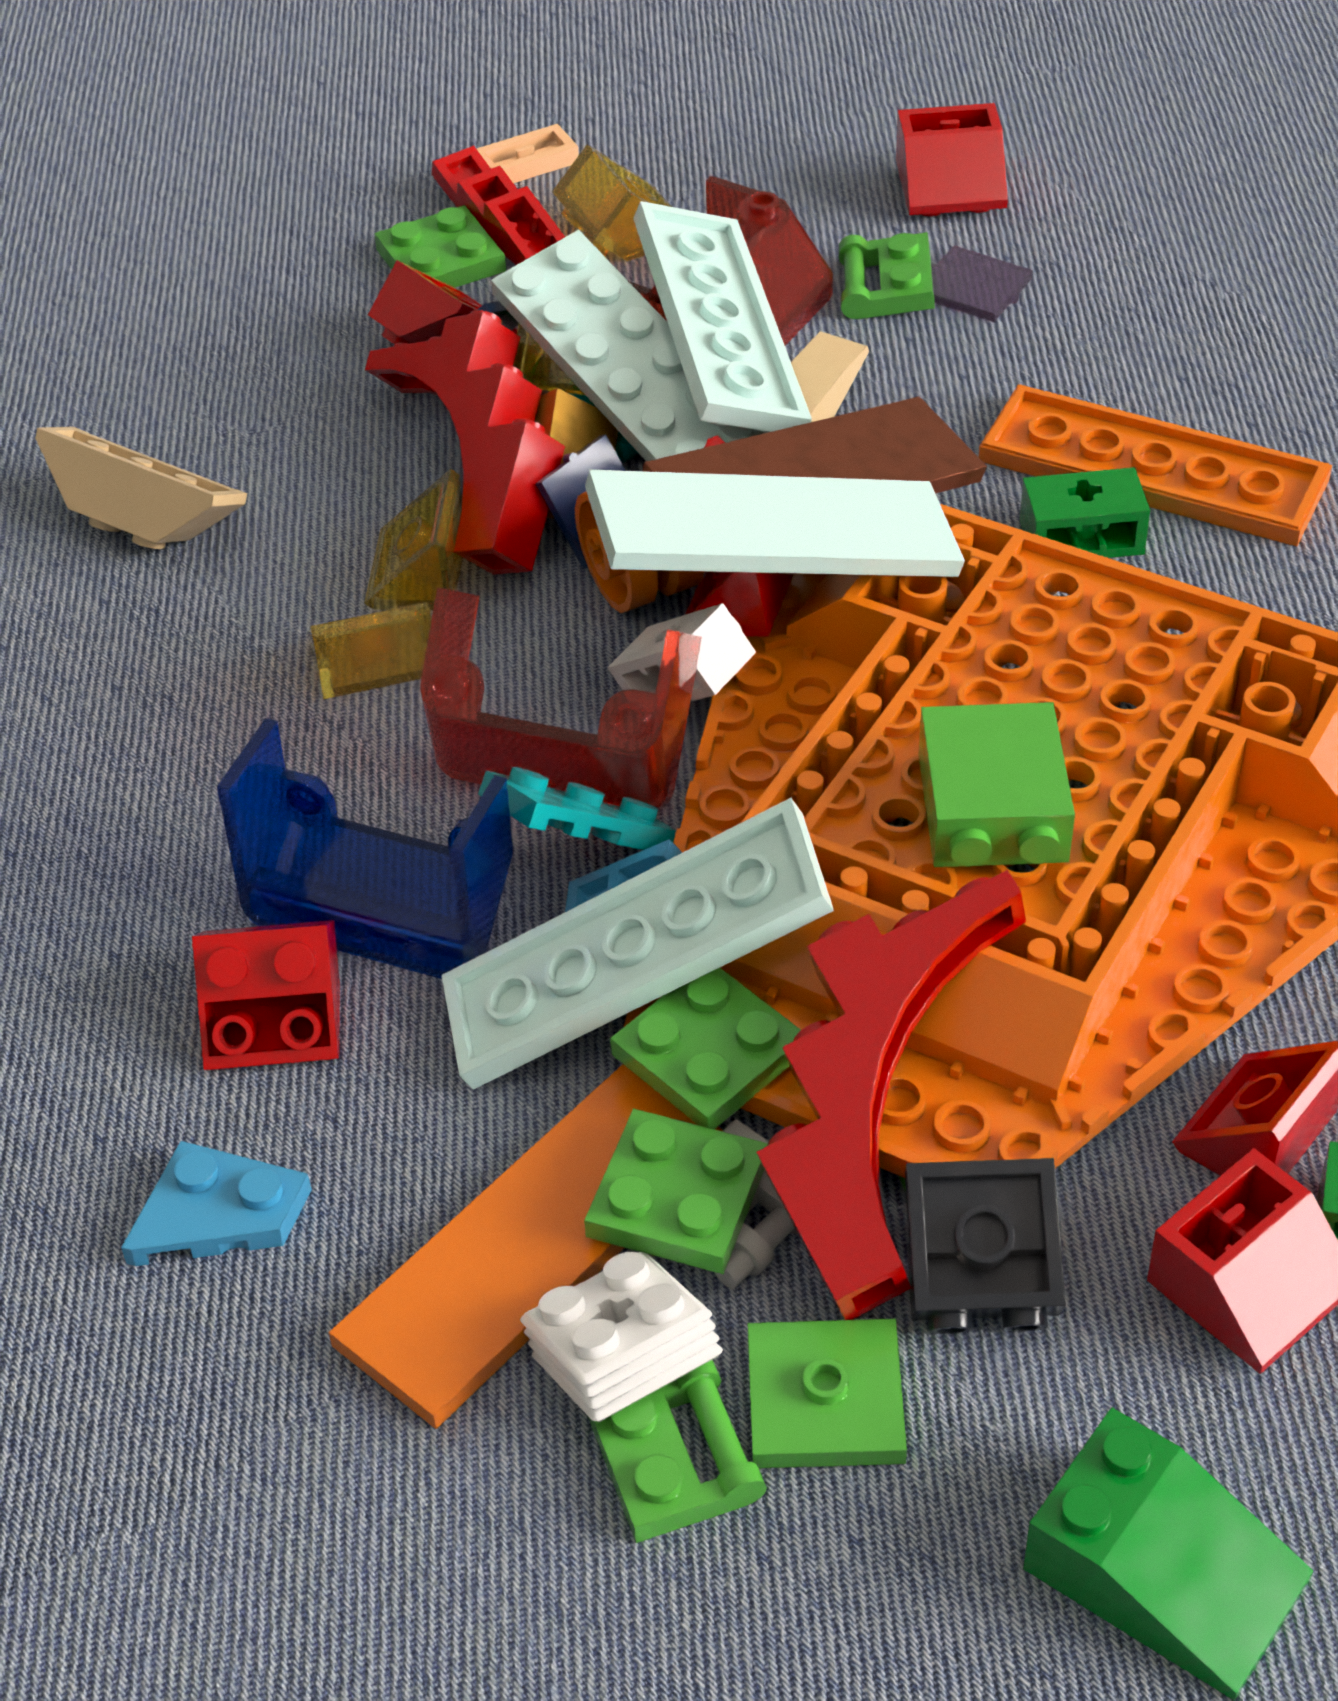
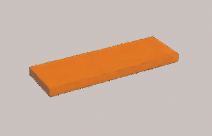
M1021 384L1017 385L981 442L978 456L984 463L1031 476L1135 467L1147 503L1151 508L1296 547L1330 480L1332 465L1329 463Z
M622 1064L328 1333L332 1347L423 1420L437 1429L530 1340L524 1333L526 1327L520 1321L525 1312L537 1307L541 1297L548 1291L561 1286H576L597 1275L608 1260L618 1255L624 1249V1247L587 1238L584 1220L633 1108L697 1124ZM717 1127V1128L715 1129V1130L723 1131V1130H722L721 1128H719V1127Z

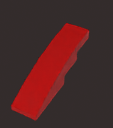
M475 146L432 161L431 175L456 207L464 205L505 254V257L515 265L565 238L528 186L517 189L503 168L499 165L491 169Z

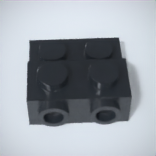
M1054 1158L906 1163L905 1186L909 1235L907 1254L909 1283L911 1286V1320H928L929 1333L959 1334L973 1331V1319L1002 1318L1003 1330L1011 1332L1037 1331L1048 1328L1047 1316H1059L1066 1306Z

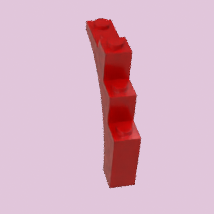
M474 310L468 315L446 318L441 337L433 336L427 341L411 344L396 343L393 347L371 350L365 371L401 393H431L438 395L450 412L460 441L464 473L462 512L453 552L493 575L531 572L549 509L535 483L560 466L565 446L545 434L546 429L534 421L543 390L524 379L522 371L513 366L521 337L502 325V320L497 315L483 310Z
M1008 870L992 878L981 877L968 882L958 890L954 898L930 911L917 910L909 913L895 924L892 931L884 935L880 933L870 914H867L854 922L847 920L830 926L819 936L816 942L807 946L816 975L840 1017L831 1022L821 1020L806 1026L797 1033L793 1042L783 1046L782 1049L792 1074L817 1120L808 1125L796 1123L783 1128L769 1140L768 1146L756 1153L844 1320H853L911 1289L903 1264L888 1232L879 1188V1130L889 1084L911 1032L942 988L973 960L980 951L1026 922L1021 890Z

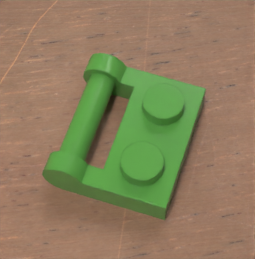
M928 232L918 234L899 233L890 238L866 241L859 235H848L840 241L838 254L840 262L844 265L845 289L841 294V310L846 317L864 319L935 309ZM879 265L881 290L869 291L865 286L864 267Z
M713 1360L601 1422L592 1421L589 1418L636 1543L748 1506L760 1499L766 1492L767 1487L756 1463L747 1461L717 1388L720 1386L721 1378ZM687 1403H691L720 1473L716 1479L701 1484L670 1410Z

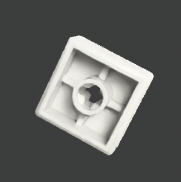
M644 1252L618 1254L606 1262L601 1273L576 1286H561L548 1291L541 1297L538 1306L525 1312L520 1319L521 1323L526 1327L524 1333L530 1339L528 1345L534 1350L532 1357L592 1421L597 1422L603 1421L713 1360L723 1351L722 1347L716 1343L719 1340V1336L713 1331L716 1325L709 1319L712 1316V1312L649 1254Z

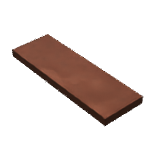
M918 396L647 461L644 463L642 471L930 481L936 494L981 482L987 466Z

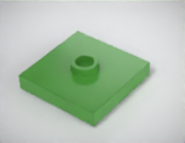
M896 1319L747 1323L753 1463H756L758 1468L906 1464L907 1445Z

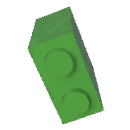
M1054 703L921 707L918 756L934 867L1069 862L1075 811Z

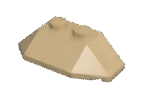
M75 427L37 428L35 439L67 508L89 517L88 524L92 527L111 532L123 530L133 534L132 542L137 545L152 549H164L166 542L191 540L246 503L248 494L246 492L230 488L94 436Z

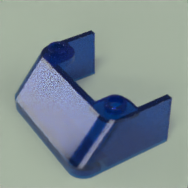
M265 718L217 785L239 902L245 915L257 926L334 920L337 951L442 979L443 974L486 953L513 856L507 778L494 775L469 818L461 819L455 824L448 836V846L338 818L335 799L327 785L320 778L285 768L278 721Z

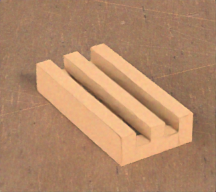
M558 124L477 148L491 169L500 165L513 183L579 163L578 145Z

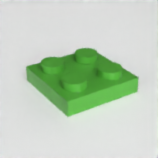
M465 205L457 208H445L437 214L411 222H400L392 228L374 233L376 250L391 270L396 260L454 288L506 271L505 254Z
M717 968L663 995L610 1038L612 1055L687 1117L699 1126L716 1129L756 1093L789 1067L782 1047L793 1042L794 1037L801 1029L724 970Z
M633 1108L585 1217L586 1237L724 1275L764 1172L756 1152L768 1146V1143Z

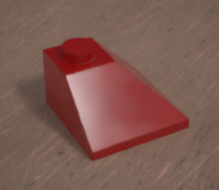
M396 260L368 316L385 327L381 335L394 344H411L427 341L433 336L441 337L446 318L468 315L472 311L478 310L482 304L461 290ZM515 327L512 331L521 337L519 341L521 342L525 332Z

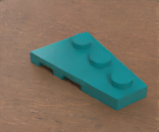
M512 767L509 776L486 770L478 793L479 796L528 828L545 831L547 825L563 830V833L584 839H588L589 833H592L594 836L616 845L641 850L669 839L674 842L677 831L656 819L659 809L652 805L627 797L622 798L620 806L602 802L605 796L602 792L572 782H568L565 791L547 787L549 782L547 777L518 767Z

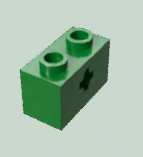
M1135 467L1023 478L1020 525L1023 531L1107 558L1145 555L1150 508Z

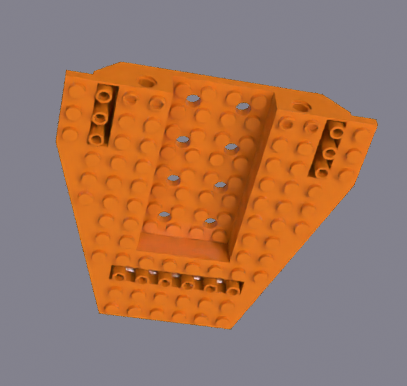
M940 504L965 560L958 577L794 573L769 637L746 636L756 653L712 697L696 757L695 774L693 781H690L688 786L684 815L680 828H677L673 843L683 853L789 798H792L801 810L834 911L720 967L801 1030L814 1022L821 1020L831 1022L840 1017L816 975L807 946L816 942L827 928L842 921L854 922L870 914L880 933L884 935L892 931L895 924L909 913L917 910L930 911L954 898L958 890L968 882L981 877L992 878L1008 870L1021 890L1026 922L980 951L973 960L942 988L911 1032L889 1084L879 1130V1167L905 1178L906 1163L1054 1158L1056 1169L1338 940V632ZM1058 591L1069 594L1068 596H1054ZM1169 629H1175L1183 632V634L1175 635L1165 632ZM1007 663H1013L1020 666L1019 668L1015 669L1002 668V666L1006 665ZM1053 702L1068 780L1081 781L1087 785L1084 788H1070L1075 820L1069 862L1028 864L1034 867L1035 870L1025 873L1014 872L1006 868L1014 864L934 867L918 756L921 707ZM1125 702L1130 703L1136 706L1137 708L1121 709L1115 706H1118L1120 703ZM898 817L913 822L911 825L904 827H895L887 824V822L894 821ZM661 997L627 1013L624 1027ZM790 1066L741 1107V1109L784 1127L796 1123L808 1125L817 1120L794 1078Z

